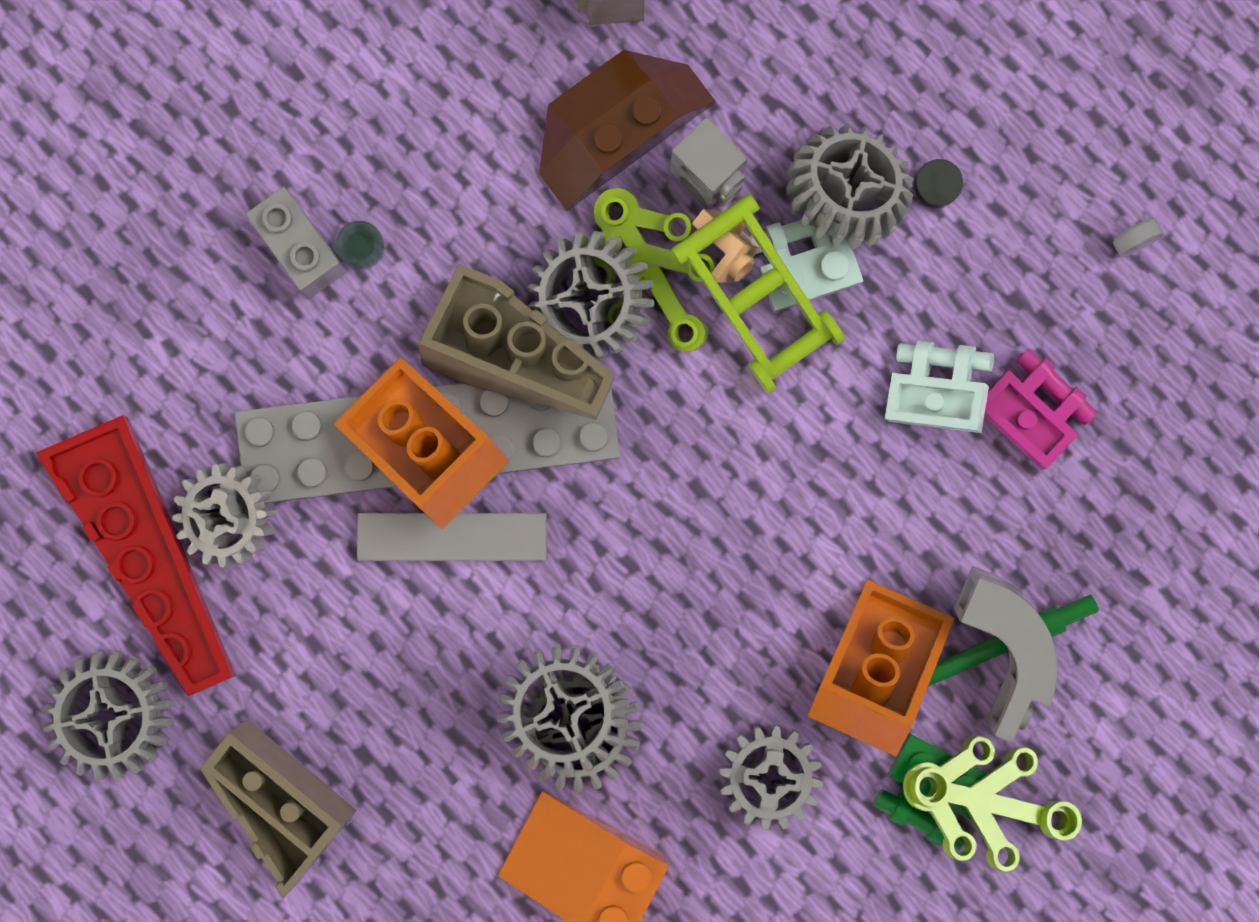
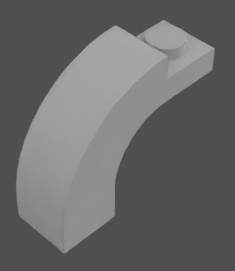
M972 566L954 610L960 622L998 637L1007 645L1009 653L1008 672L987 721L994 736L1013 743L1018 729L1024 730L1030 721L1033 711L1031 700L1050 706L1058 674L1056 650L1046 624L1022 592L1003 578Z

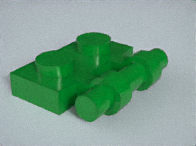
M909 733L887 775L903 783L906 773L914 765L930 762L940 766L953 756ZM972 767L952 783L969 787L987 774ZM924 778L920 782V792L923 795H927L931 784L927 778ZM903 786L898 796L884 789L878 792L873 806L887 812L889 820L899 825L907 823L926 833L927 840L938 846L942 845L944 836L931 814L920 811L908 803L903 792ZM948 803L955 816L959 813L971 819L964 806ZM958 837L955 840L954 849L960 850L964 845L962 837Z

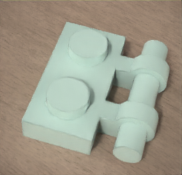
M801 220L783 226L778 222L765 227V234L809 301L860 285L864 282L854 252L846 239H843L840 245L833 247L828 234L816 239L817 228L813 224L801 227ZM811 236L815 249L794 256L790 255L788 243ZM759 249L756 254L761 253L762 250ZM771 264L759 268L761 276L773 268ZM784 284L768 294L774 313L797 306V303Z
M918 341L916 345L900 343L897 348V361L912 363L911 374L892 373L885 420L894 423L982 433L989 386L985 383L971 382V376L974 370L991 372L994 364V354L976 351L975 346L959 345L958 349L935 347L934 342ZM932 366L954 368L952 379L929 377L930 369Z

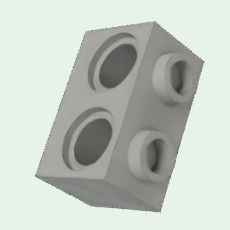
M706 117L672 150L670 172L707 210H710L717 202L722 207H725L742 190L743 187L740 184L746 178L743 172L747 158Z
M282 187L245 214L299 290L309 299L347 273L345 267L309 217L285 187Z

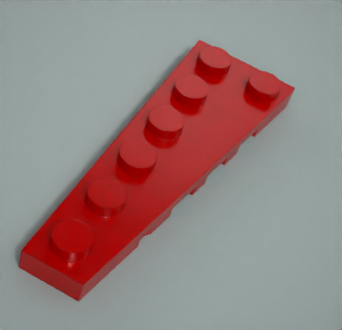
M122 415L36 452L66 503H70L82 522V528L92 543H95L106 560L107 568L115 581H119L133 603L132 608L142 624L151 632L154 643L188 696L194 695L235 677V671L181 542L177 539L176 530L129 418Z

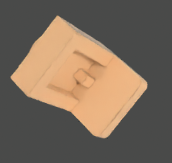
M703 209L692 225L700 229L726 209H723L721 212ZM743 222L713 242L725 253L724 257L711 272L717 283L731 284L734 281L738 282L754 266L755 260L753 257L760 247L742 231L745 228Z

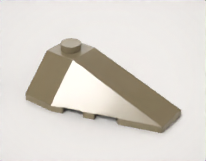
M458 264L418 343L423 367L468 385L594 420L597 419L615 380V374L574 340L566 339L548 324V319L536 309L533 311L514 295V291L504 282L461 264Z

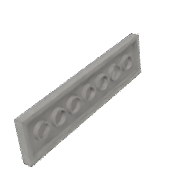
M465 383L435 386L444 397L482 430L507 457L509 462L498 474L620 459L611 388L597 419L594 420ZM361 396L235 412L240 462L242 466L246 467L245 478L255 475L261 477L260 484L257 487L258 491H271L272 496L264 501L265 504L397 487L334 425Z

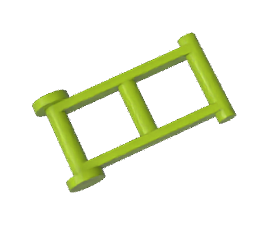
M748 193L674 246L670 251L680 265L687 261L690 262L754 357L747 366L765 392L770 394L777 389L772 380L831 339L836 345H839L846 339L838 324L826 310L823 309L819 313L816 312L753 216L760 208L754 198ZM743 222L773 268L728 299L698 253ZM784 284L813 329L769 360L739 315Z

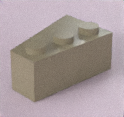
M249 720L231 730L200 768L232 820L237 819L253 844L250 848L257 859L262 858L277 881L275 887L283 899L301 881L357 811Z

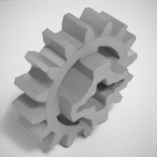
M228 463L213 465L212 469L211 467L199 468L196 470L197 479H185L182 482V485L188 492L187 495L175 496L174 502L182 506V513L173 515L172 521L182 522L184 529L176 535L177 539L189 538L192 543L189 545L187 553L194 555L203 552L202 564L209 565L218 562L220 568L235 565L236 562L238 564L249 562L252 560V553L264 551L266 548L260 537L274 534V529L266 524V518L276 515V510L266 508L264 501L272 496L271 491L259 492L257 487L260 484L261 477L255 475L245 478V466L241 465L230 468ZM220 484L219 488L213 489L211 497L205 496L212 487ZM237 534H243V537L236 544L228 546L229 542L235 541Z
M777 724L772 725L770 735H764L758 725L753 726V739L748 741L743 735L738 734L736 738L741 746L739 750L725 749L724 754L732 762L730 766L719 767L718 772L720 775L729 778L730 782L723 784L720 787L722 795L734 794L735 797L730 801L728 807L731 812L738 811L743 807L745 811L742 820L745 824L749 825L755 817H759L762 829L768 831L771 820L777 819L781 827L787 829V816L794 814L796 818L803 821L805 815L800 807L804 803L812 806L817 805L818 801L810 794L811 788L823 787V781L812 776V772L821 768L822 765L818 759H807V756L813 750V746L809 742L799 747L796 746L799 734L793 729L783 738L781 737L780 726ZM765 746L763 755L752 764L743 763L744 759L752 751ZM783 748L796 756L801 766V771L787 768L783 762ZM775 765V770L778 774L785 776L786 779L774 781L772 788L767 789L763 780L756 778L755 775L759 776V773H767L769 766ZM739 783L755 788L758 792V806L751 803L743 795ZM789 791H798L791 801L778 807V801Z

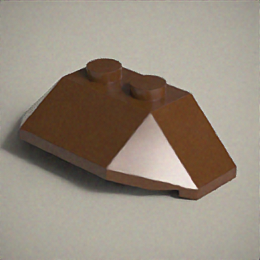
M622 50L548 104L539 175L565 210L568 211L711 107L716 101L688 64Z

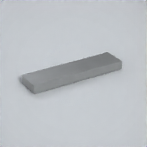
M358 513L357 561H547V513H458L443 530L425 513Z

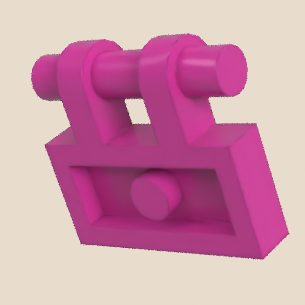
M1027 348L1015 362L1028 375L1021 382L1011 371H1006L988 390L984 416L1040 469L1045 470L1078 436L1065 423L1070 415H1074L1085 426L1095 417L1097 411L1085 401L1087 397L1085 393L1077 386L1072 389L1054 372L1056 367L1046 357L1041 360ZM1040 385L1059 402L1054 410H1051L1033 393Z

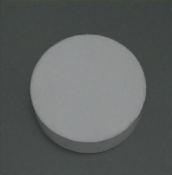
M1147 219L1116 236L1113 245L1120 258H1124L1151 245L1163 236V232L1155 219Z

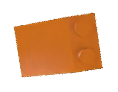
M402 357L334 423L359 450L442 530L509 462L507 457L482 430Z
M867 579L807 717L897 757L913 726L955 618Z
M542 790L498 876L567 922H640L669 867V861L667 856Z

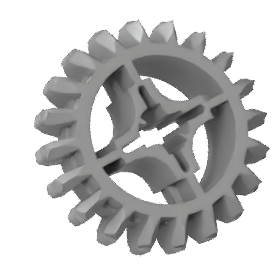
M848 123L840 127L838 132L829 125L822 131L821 135L814 133L810 136L806 143L797 149L793 157L794 162L791 163L787 171V179L790 181L786 187V195L794 198L791 203V212L804 213L801 219V227L813 224L817 228L816 239L823 237L825 234L832 236L833 247L840 245L843 239L847 240L852 250L859 247L862 241L871 247L880 238L886 239L890 237L896 227L901 225L907 216V209L911 205L914 196L910 192L914 177L905 174L909 161L896 160L898 146L885 147L883 145V134L873 139L868 136L866 126L859 129L857 133H853ZM855 209H862V210H866V211H853V210H855Z
M594 231L590 239H588L585 232H575L573 244L567 238L557 240L559 254L548 249L542 253L544 260L549 266L535 265L532 269L534 274L542 279L540 283L528 285V291L539 293V301L529 303L528 307L533 311L535 309L537 311L541 310L542 315L548 319V324L566 339L574 340L590 355L593 350L597 359H603L608 357L609 348L615 353H621L625 350L623 338L630 342H635L639 339V334L632 325H648L650 320L639 312L641 308L654 307L655 303L650 298H642V290L653 288L654 283L652 280L640 281L638 275L644 273L648 269V265L646 262H638L631 265L637 250L634 247H627L620 252L622 246V239L620 237L612 236L606 242L603 232ZM593 256L610 264L617 272L621 282L611 284L606 282L601 276L599 267H594ZM576 262L577 268L573 269V283L567 291L559 293L565 273ZM590 289H596L597 291L609 290L608 294L598 295V300H592V302H586L585 300L573 301L574 297L583 296L584 291H591ZM624 297L623 306L618 318L606 330L605 322L608 321L610 304L614 300ZM571 307L580 314L582 325L588 326L589 334L575 328L565 317L562 308Z
M555 644L551 650L553 660L546 662L544 653L537 649L533 652V658L537 667L532 669L523 659L516 664L518 670L525 676L522 681L513 675L506 676L504 682L516 691L514 695L509 693H500L498 695V702L512 705V710L499 713L497 715V722H513L514 728L505 731L501 737L504 742L511 741L516 737L520 739L521 743L512 751V755L515 758L522 756L527 749L533 753L527 765L528 769L534 770L538 766L540 758L549 761L546 767V776L553 777L557 763H564L565 776L572 778L575 771L573 762L580 760L583 770L589 773L593 771V763L589 757L592 753H595L599 760L603 762L609 760L610 755L602 746L604 741L612 746H620L622 739L610 732L612 726L620 729L627 728L628 720L624 717L614 716V710L628 708L629 701L624 698L613 700L612 694L623 689L624 683L622 680H616L607 685L604 679L612 673L614 667L608 663L599 672L594 670L592 667L597 662L599 656L596 652H591L586 663L577 661L580 654V646L573 645L570 650V658L562 659L561 646ZM568 670L579 673L589 679L596 688L578 694L569 693L564 690L560 681L557 680L554 671ZM540 677L547 698L546 707L534 716L524 720L523 702L529 686ZM552 687L555 689L558 698H566L565 704L568 700H571L574 704L586 700V702L579 704L570 715L572 721L570 725L574 733L571 732L568 723H560L561 717L558 721L554 720L553 717L540 721L547 717L556 706L554 700L556 696ZM603 701V723L597 734L586 743L579 725V717L581 713L591 708L592 705ZM546 728H555L562 732L572 749L557 750L549 748L536 740L531 733Z
M99 651L91 654L90 663L84 657L75 659L73 661L75 672L69 669L61 670L58 676L64 686L52 685L47 689L49 695L56 699V703L44 704L41 708L42 712L53 715V721L43 724L41 729L44 732L55 731L57 736L56 739L50 741L47 748L55 750L63 747L65 749L59 763L67 765L77 759L75 774L79 776L85 775L92 768L94 780L101 781L106 778L108 772L114 780H119L125 777L126 768L133 774L142 771V759L148 762L155 761L158 758V754L153 745L164 746L169 741V738L164 733L158 731V729L174 725L173 718L161 716V710L173 707L174 701L172 699L160 701L157 694L166 690L168 684L166 681L157 682L153 685L149 682L155 676L157 669L154 666H149L138 673L141 665V658L139 656H131L124 664L122 651H112L108 660L105 654ZM110 677L127 684L137 695L139 702L123 700L119 696L117 685L111 684ZM93 681L94 689L89 691L90 703L88 708L83 713L74 715L79 694L88 683ZM114 709V712L127 711V714L117 716L116 719L102 722V719L89 720V717L99 715L100 712ZM142 716V725L136 740L123 752L122 741L126 740L125 728L127 723L132 718ZM77 729L92 731L97 737L99 746H104L105 753L90 747L82 739Z
M594 664L592 668L599 672L600 666ZM564 670L554 671L557 680L560 681L564 690L574 694L573 687L590 690L596 688L589 679L581 676L579 673L572 671L571 677H565ZM612 672L606 677L607 685L614 682L617 675ZM540 677L537 678V681L543 688V691L539 693L534 688L529 687L525 694L526 698L534 702L532 707L523 704V716L528 718L540 712L547 701L544 685ZM624 685L623 689L613 693V700L626 697L630 693L629 686ZM560 698L563 709V719L560 723H568L569 725L571 722V709L568 703L572 705L573 710L577 708L579 703L574 704L571 700H568L565 704L566 698ZM630 702L628 708L614 710V716L627 719L626 715L639 710V705L637 702ZM602 709L597 711L585 710L581 713V720L586 717L590 722L601 718L592 722L585 729L584 740L586 743L591 740L592 735L600 729L603 723L604 710ZM628 720L627 728H618L617 735L622 739L619 747L612 746L608 751L610 755L608 761L597 760L595 753L589 755L593 763V771L586 773L582 765H574L575 792L583 791V777L590 776L594 789L601 788L602 781L599 772L603 770L610 779L616 780L619 777V773L612 764L615 760L624 766H630L632 759L622 749L623 747L630 749L639 748L640 741L627 736V731L641 730V721ZM555 728L531 733L543 745L562 742L569 743L562 733L555 735V733L560 732ZM533 755L529 756V757L527 758V760L525 761L524 765H525L526 767H527V765H528V762H529L530 758H531ZM540 758V761L545 766L540 771L538 779L544 782L548 779L546 767L549 761ZM557 763L555 772L559 776L556 780L555 788L562 790L566 783L564 763Z

